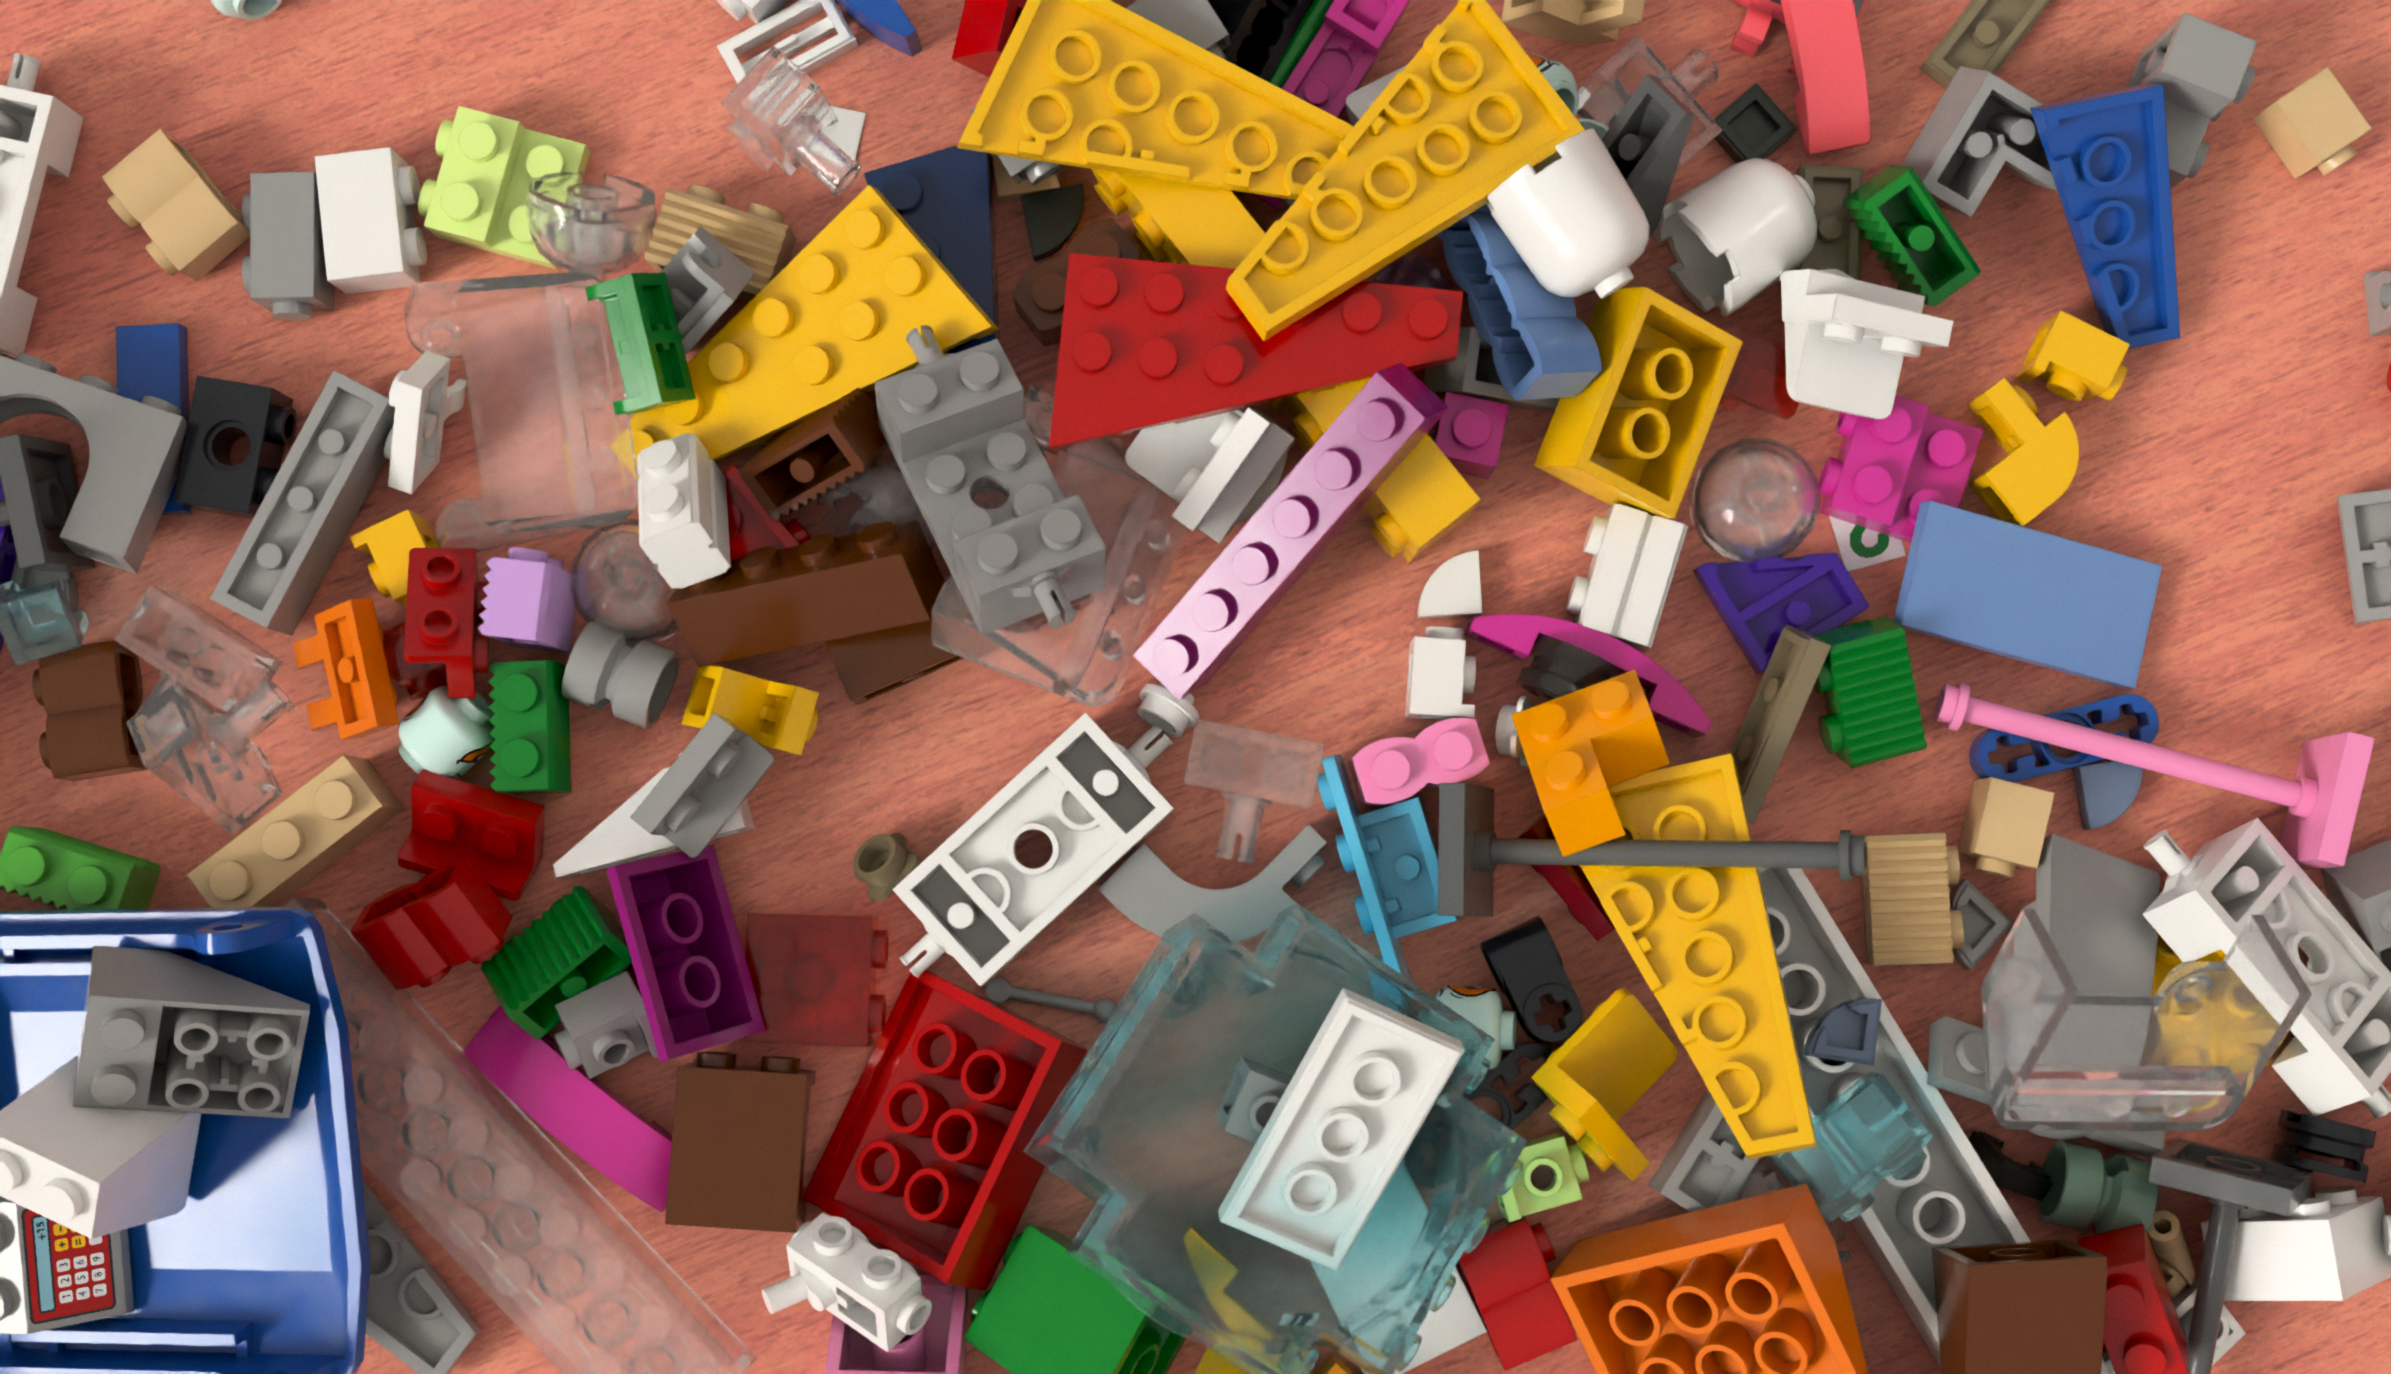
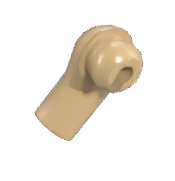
M2160 1210L2155 1212L2147 1233L2170 1296L2175 1298L2180 1294L2184 1286L2191 1287L2196 1271L2179 1219L2169 1211Z

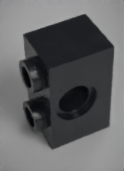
M197 376L173 501L199 511L253 519L280 470L284 445H289L294 438L297 417L295 409L292 408L293 399L271 387ZM248 436L250 440L248 456L241 463L232 465L230 460L232 445L238 439Z

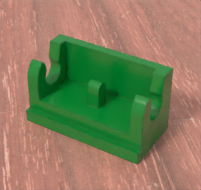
M665 272L630 273L586 287L588 301L599 299V302H604L627 399L613 402L615 414H638L695 399Z

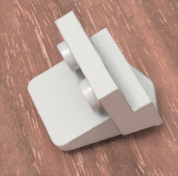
M1838 269L1782 271L1780 274L1782 321L1785 322L1786 388L1789 396L1796 402L1870 419H1885L1891 414L1903 357H1920L1922 347H1948L1954 321L1922 314L1925 296L1855 280Z
M1248 408L1246 412L1240 409L1178 424L1172 422L1141 429L1127 449L1125 460L1131 469L1180 503L1172 517L1192 531L1200 529L1220 544L1235 525L1257 512L1280 485L1287 452L1298 437L1256 408Z

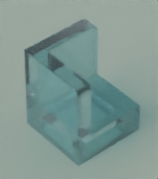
M15 580L1 584L0 631L15 665L81 646L89 620L85 611L72 612L59 580L20 591Z

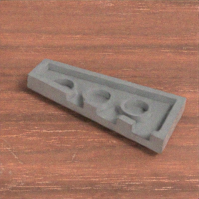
M363 1180L370 1253L366 1334L418 1374H450L482 1329Z

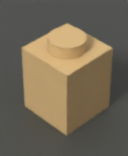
M2329 67L2275 101L2253 118V121L2295 180L2316 166L2322 175L2325 176L2358 154L2351 143L2372 129Z
M1993 777L1973 780L1958 846V854L1977 859L1975 870L2006 878H2014L2015 869H2038L2055 793Z

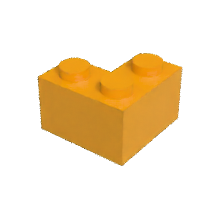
M1636 670L1626 672L1511 715L1543 811L1563 857L1626 835L1609 786L1670 765Z

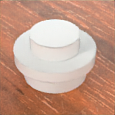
M1149 683L1144 685L1139 694L1142 703L1137 710L1138 715L1151 727L1155 723L1166 735L1181 737L1184 730L1194 727L1200 718L1198 711L1192 705L1195 699L1191 693L1178 700L1162 683L1160 685Z

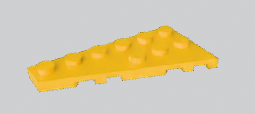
M1027 0L960 138L957 148L1296 200L1301 195L1306 183L1317 170L1320 171L1337 151L1340 142L1354 126L1111 0Z
M1458 0L1456 7L1442 24H1438L1424 40L1422 48L1402 72L1396 74L1344 137L1334 155L1306 183L1301 195L1282 218L1273 223L1230 275L1226 290L1262 340L1266 341L1489 203L1487 196L1526 164L1530 163L1537 173L1560 159L1561 156L1555 146L1585 131V129L1487 1Z
M868 185L687 363L695 399L635 414L602 447V450L638 492V480L640 477L637 473V455L642 449L648 448L658 441L669 440L685 433L696 434L708 451L709 459H713L716 463V461L745 447L753 448L771 439L773 434L799 423L856 388H861L868 393L875 389V382L900 374L919 365L910 345L906 341L907 334L916 327L921 336V326H930L945 355L948 354V350L971 339H981L1000 329L879 189Z
M1732 753L1650 771L1609 786L1626 834L1616 839L1752 841L1736 763ZM1579 865L1645 981L1665 1012L1679 1040L1695 1064L1746 1156L1749 1159L1818 1147L1758 868Z

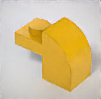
M2004 377L1967 404L2006 452L2005 455L1970 481L1968 485L1996 519L2023 526L2054 503L2068 489L2078 467L2079 442L2075 428L2066 412L2042 424L2036 417L2038 415V408L2031 396L2017 385L2011 386Z
M714 665L697 667L681 724L701 729L710 717L717 713L730 719L762 746L802 756L805 743L811 739L817 726L818 711L815 706L819 692L794 685L768 681Z

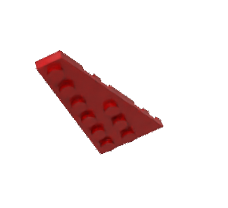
M1069 253L1049 450L1050 452L1073 447V444L1108 437V439L1132 434V431L1172 422L1178 424L1275 402L1279 398L1301 393H1316L1334 389L1337 385L1372 378L1377 371L1400 362L1410 371L1454 362L1458 353L1463 291L1361 281L1271 338L1263 341L1226 290L1228 278L1235 269Z

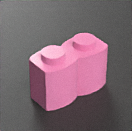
M1451 718L1432 724L1413 739L1408 737H1390L1375 741L1361 749L1348 763L1361 804L1381 807L1401 802L1419 792L1423 787L1439 788V783H1462L1482 772L1490 764L1477 721L1471 718Z

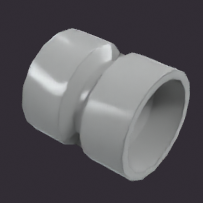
M590 621L579 635L571 651L562 680L561 693L563 698L590 708L601 709L611 702L614 717L649 729L658 720L672 691L679 667V652L648 640H641L631 647L630 639L625 637L621 630L597 621Z

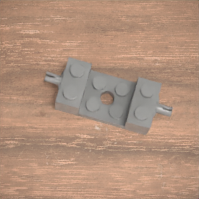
M921 326V336L917 327L912 329L907 334L906 341L910 345L919 365L914 369L875 382L879 427L981 636L1042 612L1045 613L1051 628L1061 627V618L1065 625L1070 623L1077 614L1070 602L1105 588L1106 547L1079 495L1077 494L1066 499L1024 419V389L998 339H994L958 353L945 355L930 326ZM986 489L1001 491L1008 498L1003 506L996 509L980 508L972 499L977 493Z

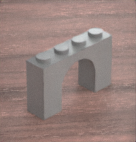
M19 353L16 360L0 355V424L25 414H51L63 417L77 424L85 431L90 453L88 470L59 537L74 554L137 574L178 477L188 425L184 417L180 416L182 413L181 409L165 400L152 396H144L142 402L118 395L119 389L116 386L94 376L81 375L79 381L55 374L57 369L53 365L28 354Z

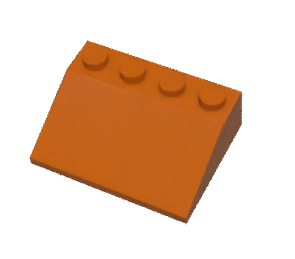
M1807 1183L1577 1240L1550 1278L1597 1374H1869L1836 1244Z

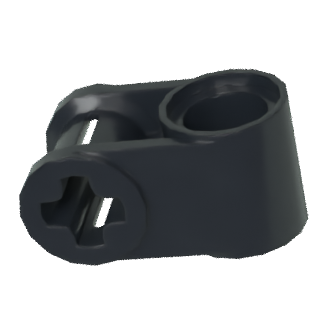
M1539 916L1480 943L1482 953L1494 979L1503 994L1507 996L1513 1011H1516L1521 1028L1528 1037L1538 1043L1551 1044L1566 1040L1576 1032L1582 1018L1580 1001L1563 969L1562 959L1557 947ZM1545 996L1550 1004L1561 1002L1565 1007L1566 1014L1558 1018L1561 1029L1557 1032L1554 1031L1550 1024L1539 1026L1535 1021L1534 1014L1542 1009L1539 1000L1541 997Z

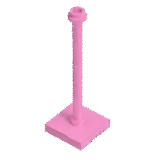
M1960 682L1956 686L1944 684L1937 700L1934 715L1935 721L1945 723L1946 729L1958 731L1962 722H1967L2288 806L2280 844L2302 870L2342 867L2345 865L2375 738L2348 731L2304 741L2295 781L1973 698L1970 697V685Z

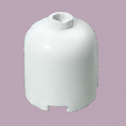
M1591 128L1557 144L1555 148L1562 157L1537 174L1530 163H1528L1502 182L1487 196L1489 203L1486 205L1490 209L1491 215L1537 281L1547 291L1561 297H1578L1595 289L1600 299H1603L1616 292L1634 279L1629 266L1644 253L1649 241L1650 225L1645 212L1603 141L1595 130Z
M1761 158L1748 159L1731 165L1666 203L1657 229L1653 234L1657 244L1667 239L1670 250L1677 263L1668 268V271L1683 293L1702 311L1708 312L1717 306L1721 309V315L1727 317L1777 282L1783 271L1793 270L1798 267L1810 254L1817 239V220L1814 211L1815 196L1809 184L1801 176L1791 174L1778 163Z

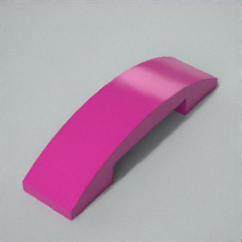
M1334 0L1325 14L1322 27L1282 89L1340 119L1346 110L1347 96L1359 89L1411 0ZM1249 193L1275 210L1284 200V198Z
M1495 614L1475 617L1468 624L1464 636L1520 661L1529 656L1535 640L1616 676L1636 670L1641 686L1647 689L1645 696L1655 721L1693 738L1707 735L1711 721L1701 706L1669 672L1635 648L1603 632L1574 622L1541 615Z
M500 1004L463 1050L465 1056L510 1100L570 1150L619 1186L659 1212H663L667 1205L672 1134L656 1121L648 1122L595 1078L589 1080L585 1070L580 1066L570 1070L561 1051L553 1045L555 1042L553 1038L545 1034L541 1039L536 1040L508 1018Z

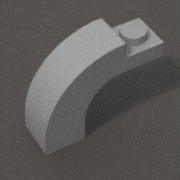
M1308 824L1258 875L1242 885L1227 889H1207L1184 881L1173 873L1143 843L1098 890L1126 917L1158 936L1193 945H1222L1239 942L1272 929L1300 907L1282 890V887L1290 880L1295 886L1300 888L1326 862L1317 852L1327 842Z

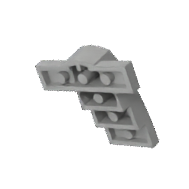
M2055 834L2044 838L2038 869H2036V901L2020 909L2021 969L2006 977L2009 1038L1947 1016L1936 1020L1930 1024L1927 1084L1997 1107L2001 1114L2016 1125L2038 1136L2059 1140L2086 1137L2145 1158H2150L2165 1148L2164 1091L2133 1080L2143 1043L2151 1001L2158 932L2142 914L2160 895V873Z

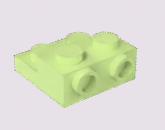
M458 106L454 121L445 119L437 133L436 154L443 157L437 181L427 179L420 191L418 212L420 216L426 217L424 227L439 239L557 269L591 150L586 144L525 129L519 121Z

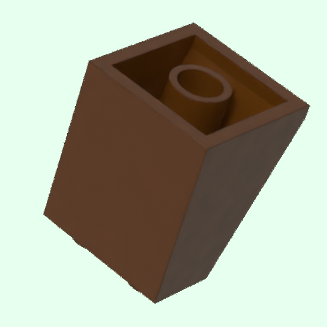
M2066 1240L1932 1248L1942 1374H2101L2108 1275L2107 1256Z

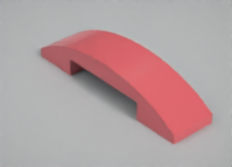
M1781 0L1800 91L1793 97L1806 157L1867 145L1870 143L1869 100L1864 57L1853 0Z

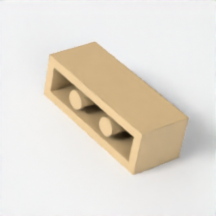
M343 755L187 874V876L211 908L277 907L405 808L367 759Z

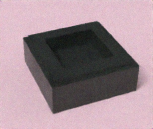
M1757 83L1712 120L1706 128L1736 163L1753 158L1766 159L1798 130Z

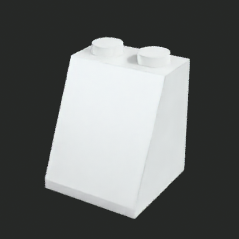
M77 1056L0 1110L1 1197L90 1239L176 1215L186 1207L201 1113L73 1107Z

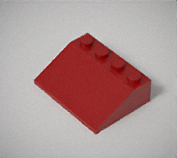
M925 970L920 974L919 978L910 972L802 1198L832 1216L846 1219L867 1237L946 1284L986 1291L1098 1054L1039 1023L933 972Z

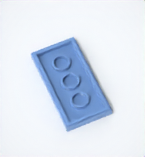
M1931 500L1920 502L1893 621L1901 625L1905 630L2117 688L2135 689L2162 565Z

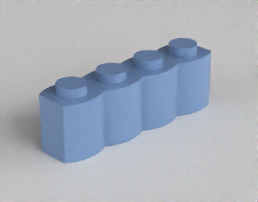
M1486 204L1438 233L1437 236L1443 240L1445 259L1450 273L1456 283L1467 292L1469 310L1474 325L1481 337L1492 346L1494 365L1506 391L1517 401L1577 397L1602 371L1599 349L1592 333L1576 317L1574 298L1561 297L1551 293L1537 281L1491 215V211Z

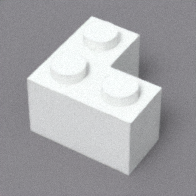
M2339 1186L2315 1190V1198H2307L2288 1217L2251 1207L2245 1210L2240 1209L2224 1301H2344L2390 1278L2391 1255H2386L2382 1235V1220L2385 1215L2383 1197H2357L2355 1187ZM2209 1219L2201 1222L2204 1245Z

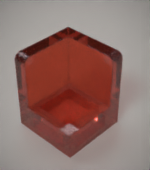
M1744 332L1738 338L1743 343L1718 406L1733 412L1741 403H1744L1782 419H1790L1794 416L1799 402L1794 401L1787 393L1785 348Z

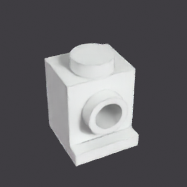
M1426 627L1425 637L1414 636L1410 641L1405 718L1433 720L1474 718L1475 705L1462 704L1463 694H1473L1476 677V657L1465 656L1466 640H1463V629Z

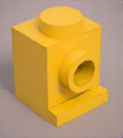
M2060 310L2041 323L2015 379L2027 384L2036 377H2040L2047 381L2046 388L2049 391L2071 401H2081L2082 399L2089 401L2096 396L2110 401L2118 392L2126 377L2128 368L2122 365L2121 362L2130 344Z
M409 509L350 536L355 549L373 556L375 561L368 564V569L379 592L385 598L391 596L394 601L402 603L405 611L409 551L412 548H440L427 519Z

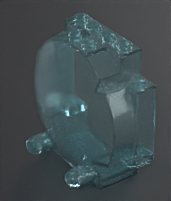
M1296 903L1279 912L1254 953L1195 913L1165 930L1023 1152L1047 1167L1053 1175L1068 1181L1096 1203L1065 1253L1112 1283L1133 1306L1154 1322L1177 1335L1204 1345L1246 1374H1309L1319 1356V1350L1313 1347L1314 1345L1331 1347L1369 1374H1393L1395 1369L1398 1371L1404 1370L1416 1355L1422 1341V1336L1417 1334V1331L1430 1310L1436 1312L1449 1298L1456 1283V1277L1451 1275L1463 1252L1467 1254L1472 1252L1486 1234L1490 1220L1485 1217V1214L1496 1195L1502 1196L1507 1193L1519 1177L1523 1168V1162L1518 1157L1528 1141L1462 1096L1464 1092L1471 1094L1487 1074L1491 1062L1485 1058V1055L1495 1039ZM1342 988H1345L1461 1040L1465 1051L1338 1271H1335L1220 1222L1218 1210L1256 1143L1225 1132L1216 1115L1241 1056L1294 1076Z

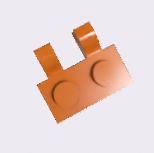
M373 598L350 599L314 615L318 634L293 643L298 669H305L319 663L325 664L331 697L306 705L310 730L317 731L328 726L338 725L340 739L347 740L363 738L399 724L396 710L397 695L394 686L390 682L383 649V630L377 620Z

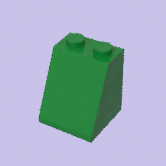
M1028 1224L1024 1232L1019 1233L1008 1245L1003 1257V1264L1005 1266L992 1289L986 1291L976 1302L971 1313L972 1324L963 1340L1013 1374H1167L1196 1322L1199 1313L1061 1233Z

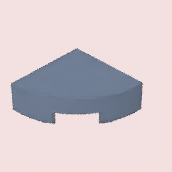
M2116 761L2072 767L2083 830L2107 825L2120 817L2130 807L2139 791L2143 768Z
M1853 999L1830 1009L1812 1028L1807 1038L1803 1055L1874 1065L1882 999Z

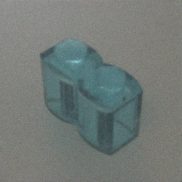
M1870 1072L1841 1093L1820 1114L1812 1118L1818 1147L1770 1155V1157L1793 1186L1807 1183L1824 1220L1831 1222L1840 1217L1843 1222H1848L1863 1213L1875 1201L1876 1198L1871 1193V1190L1882 1179L1891 1175L1894 1180H1899L1923 1163L1927 1155L1922 1148L1931 1141L1933 1135L1882 1073Z

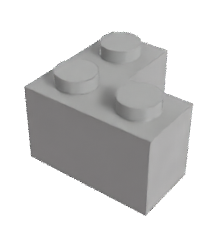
M2183 13L2141 51L2127 85V88L2148 83L2164 85L2170 189L2186 177L2192 179L2198 173L2209 150V143L2202 141L2209 122H2215L2224 108L2230 103L2238 104L2244 98L2256 72V68L2248 64L2257 41L2187 13Z
M1963 66L1959 67L1901 164V167H1913L1937 205L1969 217L1973 216L2001 168L2026 183L2057 191L2030 109L2042 106L2043 104L1989 71Z

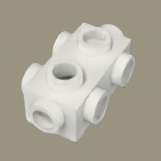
M824 1212L813 1221L802 1224L792 1236L791 1241L786 1245L790 1277L762 1289L765 1305L771 1314L808 1299L814 1309L817 1311L826 1309L886 1352L895 1347L906 1335L917 1333L928 1320L932 1310L931 1301L922 1295L921 1278L908 1262L901 1259L891 1250L877 1249L871 1245L866 1236L846 1219L837 1216L830 1217Z

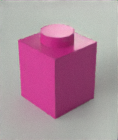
M1446 391L1442 401L1449 409L1436 422L1432 440L1459 473L1489 479L1497 466L1509 405Z

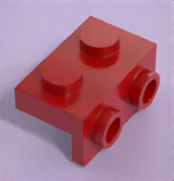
M412 548L409 551L404 637L405 660L409 663H445L449 698H476L477 673H489V637L478 634L477 628L479 620H483L479 614L486 609L481 601L488 596L482 588L488 585L489 581H479L476 548Z

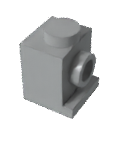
M627 971L555 1005L565 1029L554 1035L557 1045L569 1069L573 1070L582 1065L589 1080L612 1068L625 1064L630 1059L646 1051H650L654 1059L658 1057L643 999Z

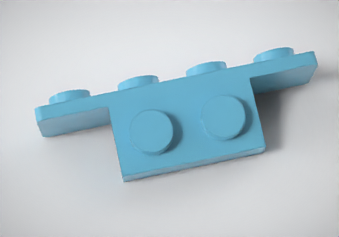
M1331 755L1322 758L1325 772L1316 775L1319 792L1326 810L1337 809L1344 833L1335 836L1336 846L1345 871L1348 873L1356 870L1363 895L1355 897L1354 901L1362 929L1365 934L1375 932L1382 957L1374 959V968L1380 988L1384 996L1394 994L1398 1007L1412 1004L1417 997L1398 938L1459 919L1458 916H1438V850L1421 797H1416L1360 815L1342 756Z

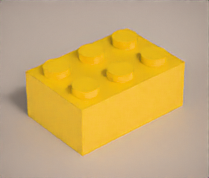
M1646 286L1620 288L1603 299L1599 297L1588 324V329L1592 333L1599 349L1602 371L1577 397L1559 398L1533 466L1611 506L1614 503L1622 504L1647 512L1653 516L1657 515L1663 518L1675 519L1743 341Z

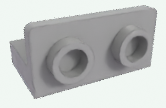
M714 713L630 818L650 834L666 837L689 857L697 858L704 852L776 761L775 755L730 719Z

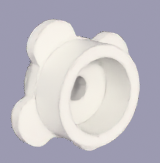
M1521 696L1517 705H1503L1498 715L1495 733L1498 753L1520 758V765L1522 767L1529 766L1511 715L1534 707L1531 706L1529 696Z

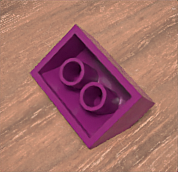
M714 844L708 845L697 858L689 857L681 851L607 868L659 1061L663 1062L765 1032V1026Z

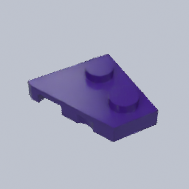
M1837 553L1812 554L1794 558H1761L1753 561L1729 563L1709 562L1692 570L1756 675L1765 671L1786 624L1806 631L1811 635L1825 633L1827 630L1835 629L1870 607Z

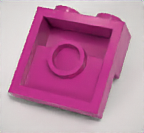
M1895 395L1891 414L1885 419H1870L1840 412L1835 432L1844 437L1837 459L1829 457L1819 477L1817 493L1825 495L1819 513L1911 543L1920 502L1931 500L1959 508L1983 430L1928 412L1929 405Z

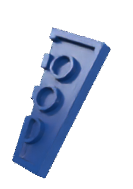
M2148 83L2030 108L2104 332L2129 343L2128 349L2180 338L2164 85Z

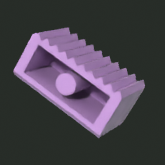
M509 548L508 558L492 557L486 562L491 571L484 575L489 584L482 589L488 596L481 601L486 608L479 614L484 623L477 628L482 635L513 647L570 653L580 578L563 570L564 561L548 558L549 553L525 548Z

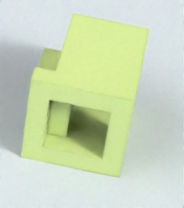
M1559 1132L1490 1151L1485 1156L1502 1216L1508 1222L1520 1220L1523 1216L1583 1199L1578 1184L1589 1181L1588 1169L1583 1153L1576 1144L1567 1146L1564 1135ZM1539 1165H1548L1553 1170V1181L1546 1188H1536L1531 1182L1532 1171Z

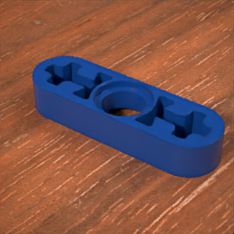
M2135 694L2119 695L2042 715L2095 729L2094 725L2118 719L2120 717L2119 707L2121 706L2125 715L2135 714L2138 719V727L2129 730V737L2146 743H2151L2154 740L2159 727L2158 715L2153 705L2145 698ZM2088 712L2092 713L2091 720L2087 717ZM1988 729L1980 733L1974 739L1969 753L1970 764L1978 777L1981 779L1993 777L2013 783L2105 759L2078 751L2068 758L2059 757L2053 753L2048 743L1994 729ZM2125 732L2111 733V734H2115V735L2127 737V735L2125 734ZM1997 738L2000 739L2003 747L2030 742L2034 753L2008 761L2007 767L2009 772L2005 773L2002 764L1991 765L1988 759V753L1997 749ZM2036 758L2041 763L2039 767L2035 766Z

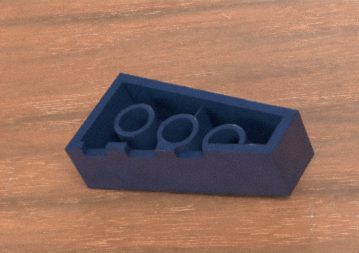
M953 146L864 173L867 185L879 189L999 328L991 153L959 149L957 146ZM1000 330L981 339H971L947 352L948 354L958 353L994 339H998L1000 343Z

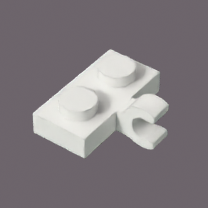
M426 350L407 371H399L393 380L389 392V405L395 407L394 424L389 431L384 446V456L390 459L389 487L412 494L440 463L444 421L451 414L463 408L466 391V380L461 378L448 387L450 358Z

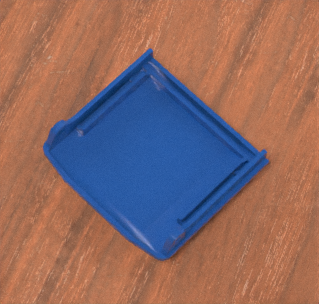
M299 906L0 911V1110L78 1055L93 945L169 951L310 1004V1014L290 1118L201 1114L186 1207L176 1215L128 1228L134 1310L124 1315L30 1334L0 1333V1374H355L364 1360L370 1253L348 1025L323 929L315 916Z

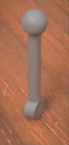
M994 978L986 987L987 997L995 1003H1004L1009 999L1091 1014L1101 1023L1112 1022L1118 1014L1117 1004L1109 998H1102L1097 1002L1013 987L1004 978Z

